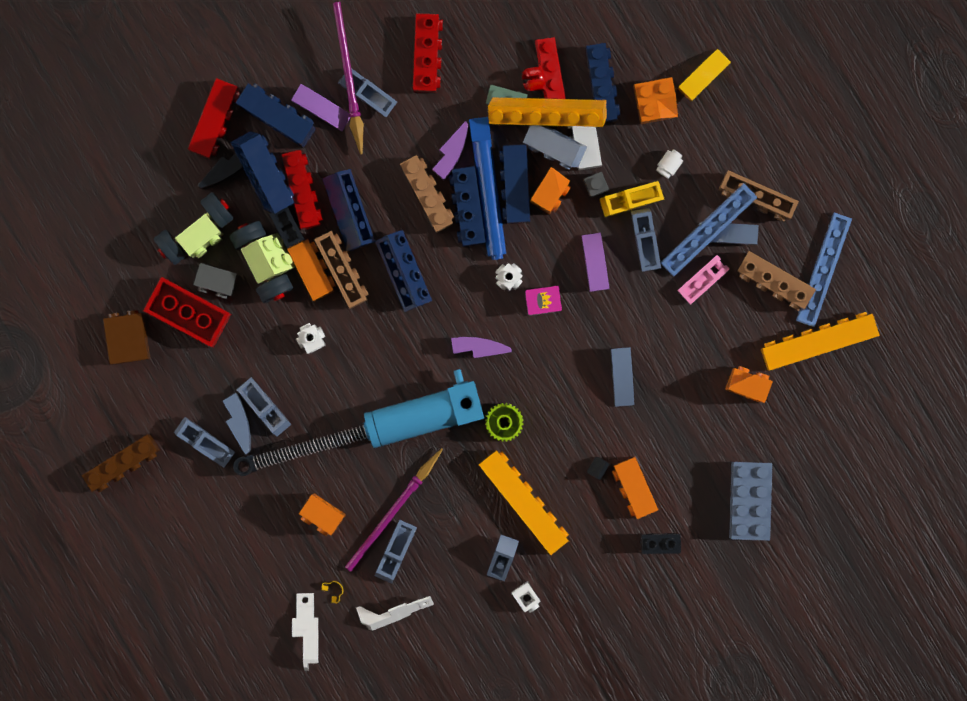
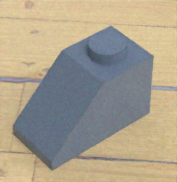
M503 535L500 536L487 572L488 576L505 581L519 541Z

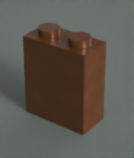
M133 310L127 311V315L120 316L119 313L108 314V318L103 319L111 365L150 359L143 313Z

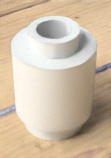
M674 149L672 151L667 150L658 163L656 171L669 179L682 164V155Z

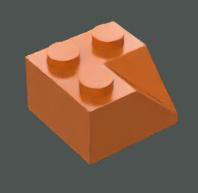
M672 77L634 84L633 89L640 125L678 117Z
M551 167L530 203L549 215L552 211L555 213L561 204L560 197L562 195L566 196L571 188L568 185L570 180Z
M738 366V369H732L725 390L759 403H765L773 381L768 380L770 376L759 372L756 375H752L749 373V369Z
M315 493L310 496L299 513L302 516V521L308 525H311V523L318 526L317 531L325 536L328 534L332 535L346 515Z

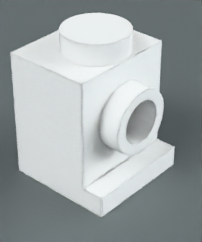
M528 582L512 591V595L524 612L529 611L531 613L539 607L538 603L541 601ZM524 595H530V601H524Z

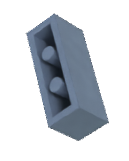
M530 125L523 143L529 145L528 149L537 153L539 151L543 152L545 158L552 161L556 159L560 161L561 166L567 169L571 167L578 168L587 149V146L546 125Z

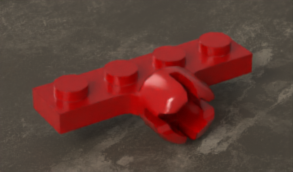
M555 37L535 40L538 67L527 68L522 72V80L531 79L527 83H523L525 90H542L545 99H566Z

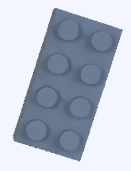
M732 462L730 539L770 541L772 463Z

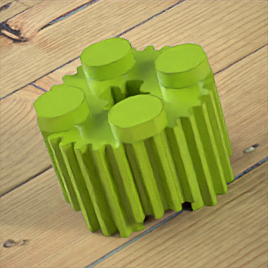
M501 403L494 406V409L491 408V412L488 411L489 415H486L487 419L485 421L487 422L485 425L486 429L489 430L488 433H491L490 436H494V439L497 438L498 441L501 439L502 442L503 440L506 442L508 440L511 441L512 438L515 439V436H519L518 433H521L520 429H523L521 426L524 425L522 423L524 420L520 414L521 412H518V408L515 409V406L512 407V404ZM501 417L503 419L504 417L509 418L508 423L510 424L508 427L502 428L500 426L501 422L499 419Z

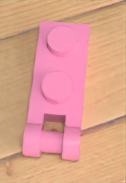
M718 255L677 290L690 305L730 269L727 265H723ZM713 266L719 270L716 274L711 270Z

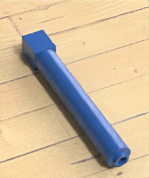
M488 117L469 119L487 256L492 257V260L503 259V255H506L489 120Z

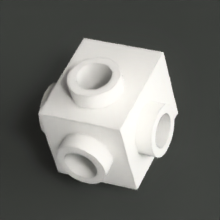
M508 263L506 266L502 264L495 272L498 274L495 277L498 280L496 284L504 291L506 288L509 291L512 288L516 290L523 282L521 280L523 275L520 274L522 270L514 263L512 265ZM507 273H511L513 275V278L511 280H507L505 278V275Z
M310 323L300 327L301 331L297 333L299 337L296 340L301 349L305 348L307 354L326 346L322 339L325 335L321 327L311 326ZM310 334L314 336L312 341L308 340Z

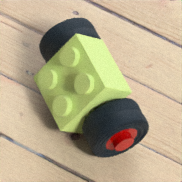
M213 192L200 201L208 213L204 214L175 238L166 229L154 238L155 243L159 247L158 252L164 259L168 258L172 264L176 265L187 256L185 251L192 258H200L207 252V247L210 245L215 246L222 240L221 236L224 234L213 220L219 227L223 228L233 220V216L227 210L229 208L227 203L223 199L219 200Z
M256 221L239 226L238 230L229 237L236 250L241 249L257 283L267 281L256 289L262 303L272 300L278 301L285 297L284 294L293 289L288 276L282 274L293 269L295 265L279 233L265 237L266 232L261 222Z

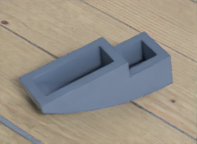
M351 68L356 97L384 117H387L397 101ZM343 75L338 84L347 90L345 75Z
M650 208L631 211L642 272L661 268Z
M729 224L710 243L757 245L759 225Z
M631 347L611 349L615 407L634 405Z
M252 377L237 389L275 436L280 435L291 425Z
M235 393L223 400L232 416L226 423L244 453L248 454L251 449L249 421L244 405L238 393Z
M184 417L174 431L176 436L222 467L227 465L235 453L231 448L186 417Z
M399 520L375 573V577L391 584L393 583L417 527Z

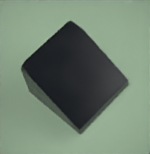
M595 457L587 472L601 480L609 463L599 457Z

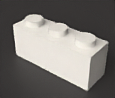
M568 126V129L572 128L573 136L569 137L587 146L578 166V171L601 167L602 162L596 127Z

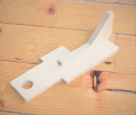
M314 593L297 594V618H292V637H303V667L305 671H309L308 663H318V618H314ZM304 597L308 598L307 603L302 602Z
M429 596L407 605L406 603L401 604L381 615H377L362 607H357L356 609L361 623L373 631L410 616L412 612L434 605Z

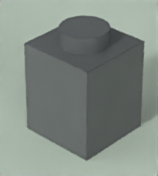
M602 172L583 180L590 198L609 190Z

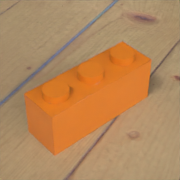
M307 239L287 249L313 301L334 292L335 282L331 276L327 277L324 271L327 267L323 259H318L316 253L319 251L314 241L310 243Z
M636 457L614 465L615 470L612 473L616 482L620 480L622 485L620 492L623 498H627L630 503L627 508L631 517L635 516L636 519H639L657 511L658 508Z

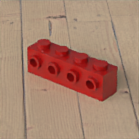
M416 13L413 92L436 93L437 88H440L441 77H437V69H441V58H438V50H442V39L438 38L439 31L443 30V20H439V14Z
M216 78L188 147L190 152L208 159H212V156L217 155L220 147L217 145L220 138L223 139L227 128L224 126L227 120H231L234 112L232 106L241 94V92H238V86Z
M301 150L282 154L289 185L294 194L293 200L301 230L321 226L320 221L323 220L321 211L316 209L315 202H318L315 190H311L310 186L313 183L311 172H307L305 166L308 165L306 153L302 154Z

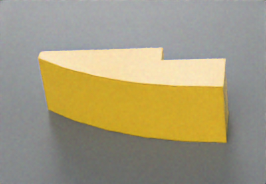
M717 49L678 87V90L692 102L731 62Z
M659 181L608 195L599 200L604 216L608 217L663 200L664 197Z

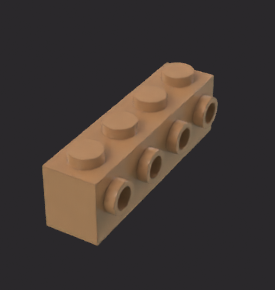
M416 155L401 163L400 166L436 233L453 225L452 219L455 217L450 208L446 210L444 207L445 199L441 191L436 192L434 186L437 184L432 175H427L425 169L428 167L423 158L419 159Z
M729 170L725 173L718 189L722 191L721 195L728 198L744 183L757 196L751 203L757 207V211L764 214L770 212L775 215V219L785 222V219L790 220L799 201Z
M330 231L314 239L348 307L352 309L367 301L366 296L369 294L364 285H359L357 279L360 276L355 268L351 269L348 263L351 259L347 251L343 252L339 245L343 243L338 234L334 235Z
M750 251L737 271L741 279L748 283L752 280L757 283L756 287L764 292L766 290L774 293L772 295L774 298L781 302L785 299L790 302L789 306L797 311L800 309L805 310L816 291L815 288Z

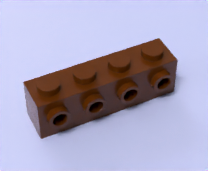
M148 434L83 474L82 477L91 492L97 490L99 493L108 488L107 484L112 480L117 482L124 478L123 474L128 470L133 472L140 468V463L144 460L149 462L156 458V453L160 449L151 435Z

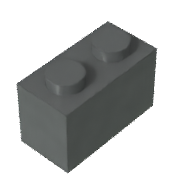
M200 263L194 286L198 287V291L209 293V290L215 291L216 296L227 299V296H233L238 274Z

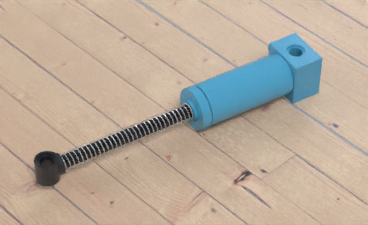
M455 370L454 376L457 384L448 388V390L364 413L365 422L363 427L359 426L356 429H348L345 432L341 431V433H334L331 436L327 435L324 438H316L313 441L309 440L306 443L302 442L299 445L295 444V446H288L285 449H277V451H270V453H263V455H256V457L253 455L240 457L234 462V471L240 476H246L257 472L259 468L266 467L267 465L273 466V464L298 458L299 456L305 457L306 454L309 455L324 449L337 447L338 445L341 446L345 443L348 444L352 441L362 440L363 438L371 440L373 448L381 447V445H388L455 425L459 426L484 419L475 382H464L461 370ZM464 398H469L472 402L471 407L468 409H464L461 406V401ZM241 461H246L249 464L246 472L241 471L239 468Z

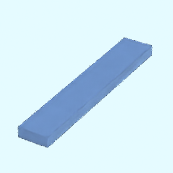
M743 183L660 263L675 276L741 214L757 196Z
M833 213L808 284L815 288L816 291L805 310H799L796 318L797 322L815 327L852 218Z

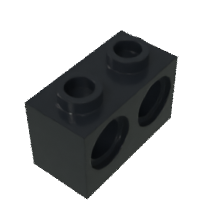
M288 207L275 214H269L287 249L305 241Z
M641 534V553L680 554L681 534Z

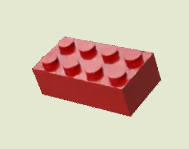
M163 277L160 278L143 310L213 348L231 316V313Z

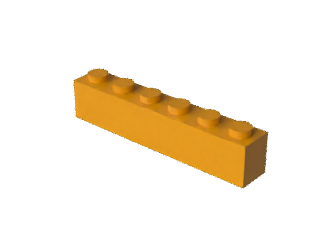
M492 97L488 105L489 124L603 127L607 119L606 100Z
M867 312L857 314L856 319L849 321V318L838 320V325L832 327L829 323L819 326L820 330L812 332V329L801 332L802 336L794 338V335L782 338L783 342L778 344L775 341L765 343V348H762L761 352L767 371L880 336L873 314L867 315Z
M496 450L483 460L479 466L548 553L552 555L569 541L566 538L569 534L562 526L558 528L554 523L557 519L550 511L546 513L542 508L545 505L538 496L534 498L530 493L533 489L527 481L522 483L518 478L521 474L515 466L510 468L507 464L509 459L503 451L499 453Z

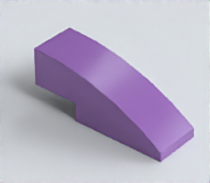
M300 84L291 100L340 131L344 130L351 118L349 116L350 113Z
M466 121L442 146L440 152L444 157L432 169L443 181L452 172L463 151L468 131V123Z
M601 233L582 235L590 292L608 290L609 282Z
M476 337L451 338L454 354L473 351V357L479 358L512 352L510 347L488 339Z

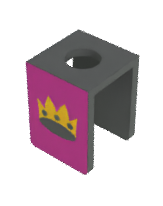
M559 286L525 291L529 316L562 311Z

